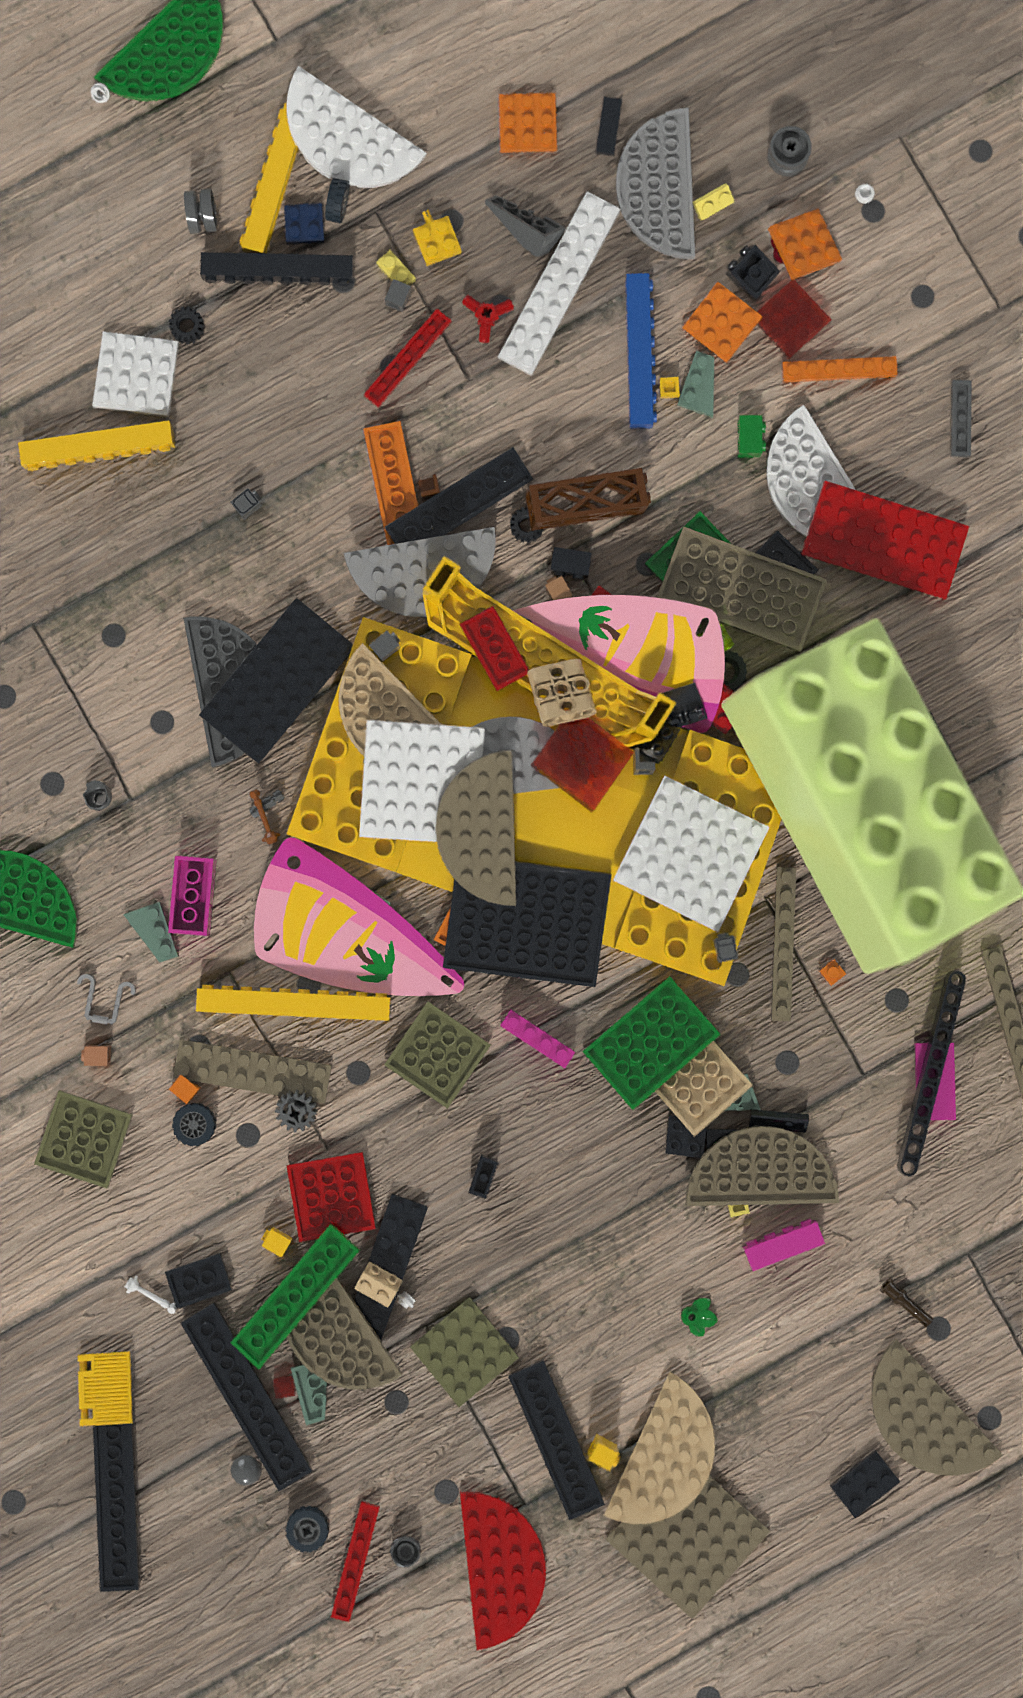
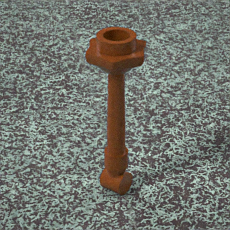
M255 789L250 792V797L254 799V804L258 809L267 832L262 838V842H267V844L275 843L278 841L277 837L281 835L271 831L262 806L263 803L261 798H259L260 791Z

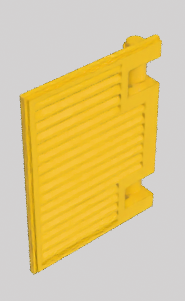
M130 1351L78 1354L79 1409H81L79 1425L93 1426L133 1423ZM87 1361H91L92 1370L87 1371ZM88 1409H93V1418H89Z

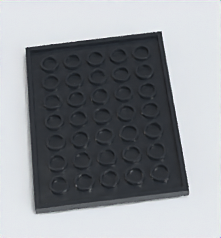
M515 861L516 906L495 904L483 900L467 891L454 879L443 968L596 987L612 874Z

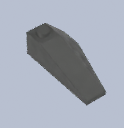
M497 195L485 200V204L523 248L530 251V254L540 257L549 253L566 229L551 218L545 216L542 219L533 215L534 211L530 209L528 211L518 209L516 203Z

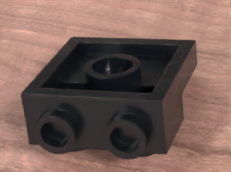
M756 244L746 245L740 250L739 254L741 256L737 261L734 259L727 265L728 271L725 274L737 287H741L753 300H757L781 271Z

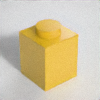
M272 1227L270 1231L266 1230L261 1240L264 1241L262 1247L282 1258L293 1238Z

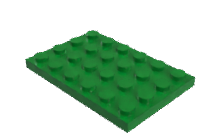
M669 976L582 1052L628 1106L635 1110L721 1034Z

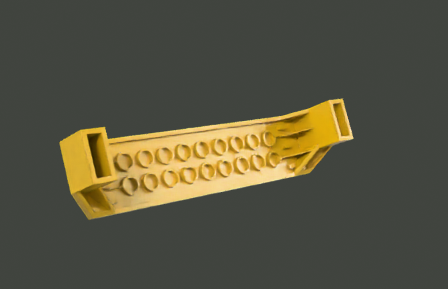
M443 557L423 588V601L430 628L476 656L459 624L494 606L529 670L571 659L581 660L586 678L589 680V688L597 712L591 717L577 721L622 749L652 741L676 703L661 693L655 697L632 687L476 588L460 573L461 567ZM558 674L553 675L554 677H560ZM528 675L516 681L532 691ZM577 687V689L579 690L585 689L583 687ZM559 691L558 693H559V694H565L566 692H564V691ZM541 695L539 697L546 698L547 696ZM563 708L565 711L571 710L570 708Z

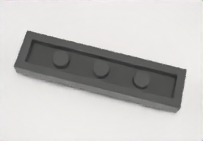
M952 380L950 457L971 456L972 380Z

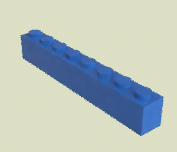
M649 273L626 274L630 429H652L653 423H657V411H653V404H656V392H653L652 385H656V374L652 373V366H655V355L651 354V348L655 347V338L651 336V329H654V317H650V310L654 308L653 298H650V291H653V280H649Z

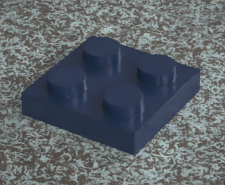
M322 203L284 205L287 245L324 243Z

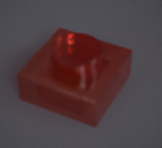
M293 1375L273 1379L276 1399L296 1395Z

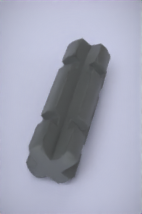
M279 789L274 791L272 796L269 795L261 800L264 812L276 805L277 801L280 802L285 798ZM255 805L249 809L254 818L260 816Z

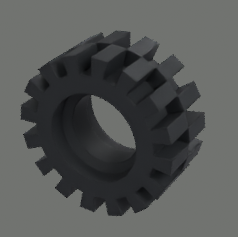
M181 307L179 311L176 309V313H172L171 319H169V329L172 335L182 344L184 342L186 344H190V342L196 343L195 340L201 339L200 335L204 334L203 329H205L200 313L194 308L192 310L191 307H187V309ZM184 319H190L194 322V327L189 332H183L180 329V323Z
M521 507L520 510L517 509L510 520L512 535L522 543L537 541L544 529L525 532L520 528V522L525 518H529L528 507Z

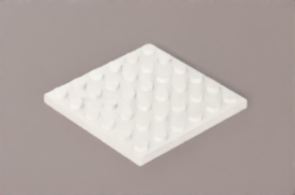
M367 720L359 837L437 842L436 817L440 801L453 778L464 767L483 756L485 729L479 727Z
M664 776L613 881L718 932L769 827Z

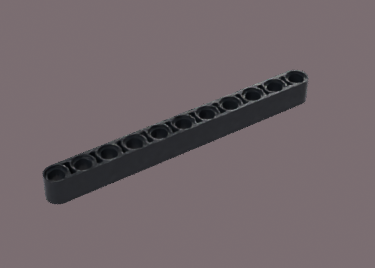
M950 971L945 976L903 1138L897 1169L907 1177L914 1176L919 1167L966 984V977L960 971ZM954 974L959 976V983L956 985L951 981ZM949 993H953L955 997L954 1002L951 1004L947 1001ZM947 1011L950 1019L944 1022L942 1014ZM943 1030L945 1038L939 1041L937 1033ZM938 1049L940 1057L935 1060L932 1057V1052ZM930 1068H934L936 1072L933 1078H929L927 1075ZM925 1087H929L931 1090L928 1097H924L922 1094ZM924 1105L926 1112L924 1115L919 1116L918 1108ZM919 1124L921 1131L919 1134H914L913 1127ZM915 1143V1152L909 1153L908 1146ZM906 1162L911 1163V1169L908 1172L903 1170V1165Z

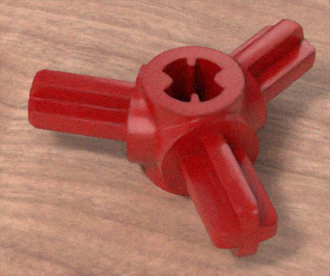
M467 295L462 301V304L474 312V317L478 319L477 324L480 325L478 340L481 343L490 342L491 327L494 326L496 320H499L498 316L514 309L510 299L497 305L484 302L481 304L470 295ZM485 312H488V315L490 313L489 318H486V315L484 316Z

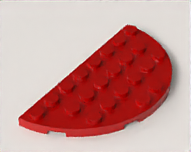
M466 1491L460 1492L477 1651L494 1647L507 1641L529 1622L543 1595L546 1564L542 1544L537 1533L533 1529L532 1524L517 1508L501 1498L486 1495L482 1492Z

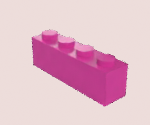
M510 1009L500 1025L563 1068H566L575 1054L574 1050L512 1009Z
M811 1218L805 1219L800 1222L801 1225L793 1227V1225L784 1227L782 1229L783 1232L777 1234L771 1232L764 1235L762 1240L757 1241V1239L746 1242L743 1250L751 1270L761 1269L824 1245L825 1242L817 1221H811Z

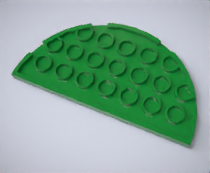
M171 0L94 76V79L98 83L106 85L109 91L137 101L164 100L189 90L209 72L219 54L224 31L223 14L219 0Z
M0 850V927L74 948L77 937V916L67 887L59 876L41 861L23 853Z

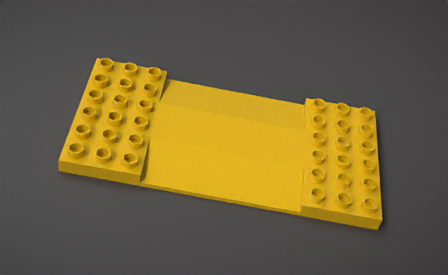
M365 617L362 618L345 669L354 652L363 643L441 725L473 727L481 722L500 717H521L542 723L537 706L534 703L532 691L517 682L496 691L479 659L472 657V654ZM388 630L390 634L394 632L400 639L398 644L401 648L382 662L369 645ZM339 683L287 835L453 892L454 878L447 870L441 858L437 842L359 837L365 757L353 745L344 728L339 710ZM577 720L548 726L561 735L577 754L586 776L587 785L513 794L515 861L611 873L602 939L603 945L725 986L733 960L717 962L713 939H717L718 934L729 933V936H734L736 949L738 948L782 820L745 749L692 730L687 731L680 728L678 736L663 758L664 760L659 764L655 763L653 775H633L634 750L618 747ZM664 776L769 827L718 932L613 881Z

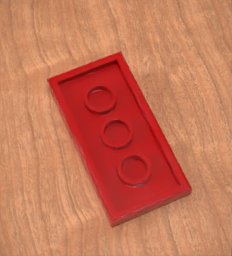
M494 606L459 624L496 691L527 676L529 668Z

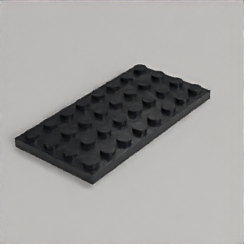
M296 598L200 712L199 716L259 764L349 656L353 644Z

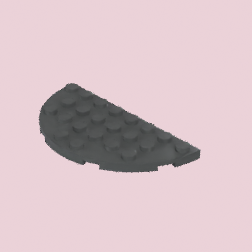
M204 616L184 617L197 693L202 711L257 644L244 631L223 620ZM203 720L212 768L232 762L244 754L237 746Z

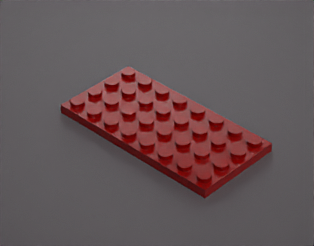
M824 481L801 555L946 600L970 526Z

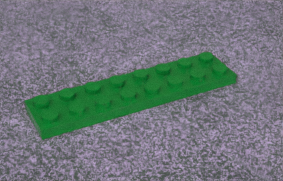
M330 1224L233 1339L231 1344L253 1365L261 1369L359 1253L360 1249L333 1224Z

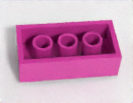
M175 856L168 933L210 936L216 859Z

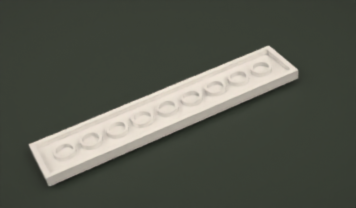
M586 192L503 346L498 359L532 376L620 213V208Z

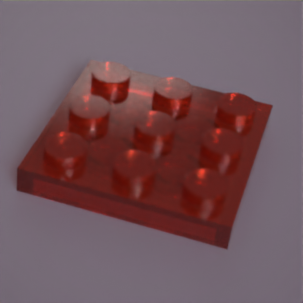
M791 280L757 311L763 317L757 326L789 360L832 321L795 280Z

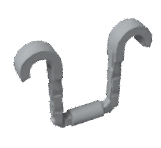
M90 974L81 975L78 978L77 984H83L85 978H88L91 982L84 1016L87 1020H92L95 1023L105 1025L110 1023L112 1025L117 1021L123 988L129 986L131 994L135 995V985L131 982H124L119 985L112 1019L94 1014L91 1016L90 1011L96 980Z

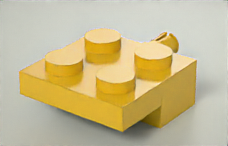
M430 210L423 211L422 214L426 223L414 228L413 235L426 266L462 253L449 217L446 216L433 220Z

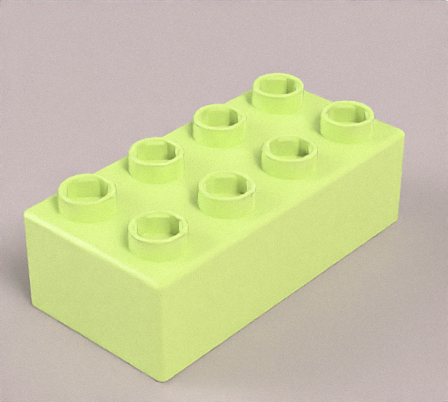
M872 619L754 678L723 700L722 708L865 974L907 963L1023 897L1021 882L880 620Z

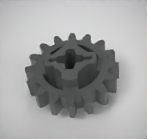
M296 1090L295 1094L288 1091L287 1096L283 1094L280 1098L281 1100H278L276 1104L278 1107H276L275 1113H279L276 1119L282 1120L280 1125L284 1126L286 1124L288 1131L291 1127L294 1128V1132H297L298 1128L304 1131L306 1126L310 1128L312 1122H315V1115L318 1110L314 1108L317 1103H311L312 1096L307 1098L305 1091L302 1095L299 1094V1090ZM288 1102V1108L284 1110V1105ZM309 1112L308 1117L304 1119L305 1114Z

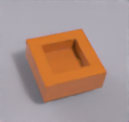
M835 959L819 970L830 986L846 975Z

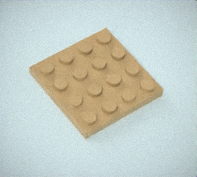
M713 1041L655 1092L695 1137L753 1085Z

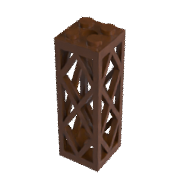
M642 468L529 485L525 492L531 531L643 514L649 503H651L650 493L646 491L645 486L647 485V475L643 473ZM622 484L630 488V492L614 485ZM594 488V489H593L592 491H590L589 493L583 491L584 489ZM605 488L625 495V497L615 504L597 495ZM565 492H574L584 497L579 499ZM558 495L577 504L566 512L548 503ZM593 500L608 507L601 508L589 502ZM584 506L591 509V510L579 511V510H581ZM545 508L560 515H552L541 509Z

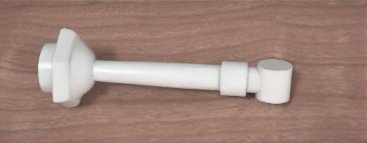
M137 1276L134 1279L130 1277L125 1285V1288L128 1289L126 1293L137 1290L159 1303L163 1308H167L169 1313H175L177 1309L175 1303L170 1304L166 1299H162L140 1287Z

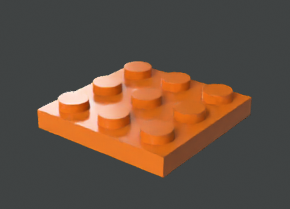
M555 93L499 94L500 153L557 151Z
M819 209L782 221L768 228L791 280L834 265L842 260Z
M717 282L682 329L725 363H728L763 317Z

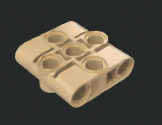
M571 659L540 666L528 671L527 675L534 695V703L537 706L543 726H552L591 717L597 712L590 692L589 680L586 678L580 659ZM558 674L560 677H554L553 675ZM577 687H583L585 689L579 690L577 689ZM559 691H564V692H566V693H565V694H559L558 692H559ZM545 695V696H547V697H546V698H540L539 696ZM563 708H570L571 710L565 711Z

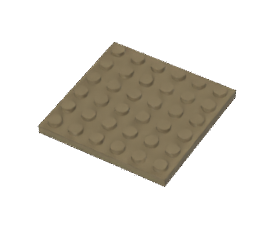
M709 1475L698 1496L679 1513L654 1523L631 1524L619 1522L606 1536V1540L693 1619L770 1533V1529Z

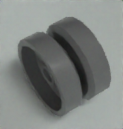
M795 126L779 129L774 134L767 153V160L772 170L781 176H793L800 173L805 168L811 154L812 143L810 137L804 130Z
M201 189L199 195L200 202L195 190L184 191L185 214L190 234L201 233L202 220L207 232L218 231L217 208L212 189Z

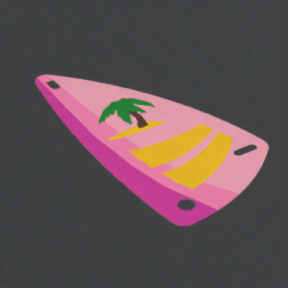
M595 595L564 598L513 610L520 616L522 615L530 619L534 625L639 691L657 697L659 693L695 683L708 718L682 727L698 733H704L711 727L720 703L725 671L723 638L718 617L713 610L675 600L631 595ZM708 618L709 624L703 636H696V630L701 620Z
M288 838L283 841L268 866L257 898L254 919L255 952L260 959L314 981L361 992L387 993V995L434 996L457 994L463 990L464 980L454 969L443 968L444 957L384 900L340 866L296 838ZM297 856L300 859L301 864L297 869H291L288 866L287 861L289 857ZM274 933H277L279 940L270 951H265L264 945ZM447 975L454 981L451 987H448L441 981V976Z

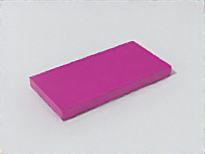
M950 1042L931 1120H956L953 1042ZM914 1043L915 1088H917L928 1043ZM938 1049L932 1052V1057L935 1060L940 1057ZM930 1068L927 1075L929 1078L935 1076V1069ZM925 1087L922 1091L924 1097H928L931 1093L929 1087ZM922 1105L918 1108L919 1116L924 1115L926 1108Z

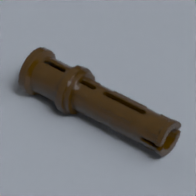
M892 1278L887 1279L881 1286L880 1292L887 1294L894 1304L902 1306L924 1327L929 1326L934 1318L907 1296L906 1290L900 1289L893 1283L894 1280Z

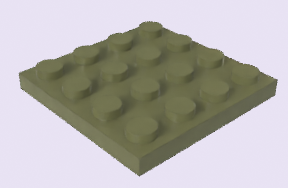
M428 1001L384 1065L448 1109L491 1044Z
M59 1090L34 1165L103 1188H109L133 1114Z
M468 1297L410 1346L458 1407L462 1406L519 1358L517 1353L471 1297Z

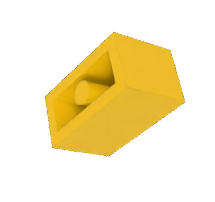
M596 1434L587 1450L588 1459L610 1471L612 1466L616 1467L620 1459L617 1444Z

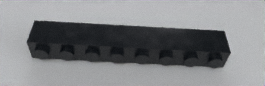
M201 252L200 276L207 283L224 281L228 284H234L236 281H243L245 284L262 282L269 285L273 284V282H281L284 285H291L292 282H297L302 285L319 283L320 285L327 286L330 283H338L340 286H348L349 284H354L353 255Z

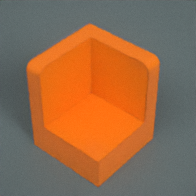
M180 1075L169 1088L173 1094L186 1104L190 1103L201 1089L198 1084H193L183 1075Z

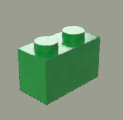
M739 415L737 420V457H761L762 452H765L766 441L762 440V433H765L766 422L762 421V415Z

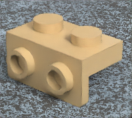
M368 1262L354 1289L389 1307L402 1280L379 1266Z

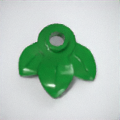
M696 1299L692 1306L684 1308L681 1312L682 1322L689 1326L690 1332L695 1336L703 1337L705 1328L714 1326L718 1321L717 1316L709 1310L711 1299ZM693 1313V1318L689 1320V1315Z

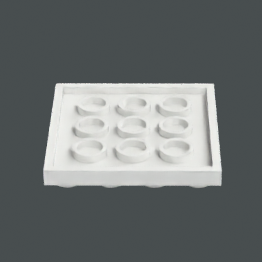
M103 332L92 406L100 409L169 417L179 342Z

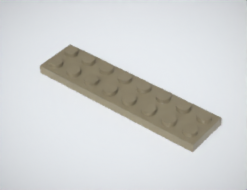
M180 1039L173 1078L183 1075L190 1081L282 1096L283 1094L287 1096L288 1091L295 1094L296 1090H299V1094L302 1095L305 1091L307 1098L312 1096V1102L325 1104L332 1065Z

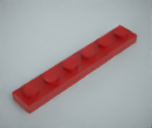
M436 309L363 394L364 397L379 408L452 321L440 310Z
M361 1501L331 1618L350 1622L380 1508L379 1505Z

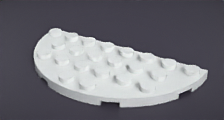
M300 66L296 69L287 96L288 126L294 143L303 154L305 160L322 175L331 180L337 178L349 181V185L357 186L358 188L380 187L396 182L401 177L412 172L425 158L426 152Z
M804 405L786 419L777 431L768 453L766 474L769 492L778 512L792 528L806 537L824 481L856 489Z

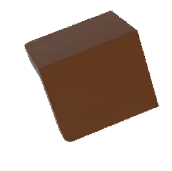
M432 474L433 478L418 480L422 500L430 499L440 493L436 474Z

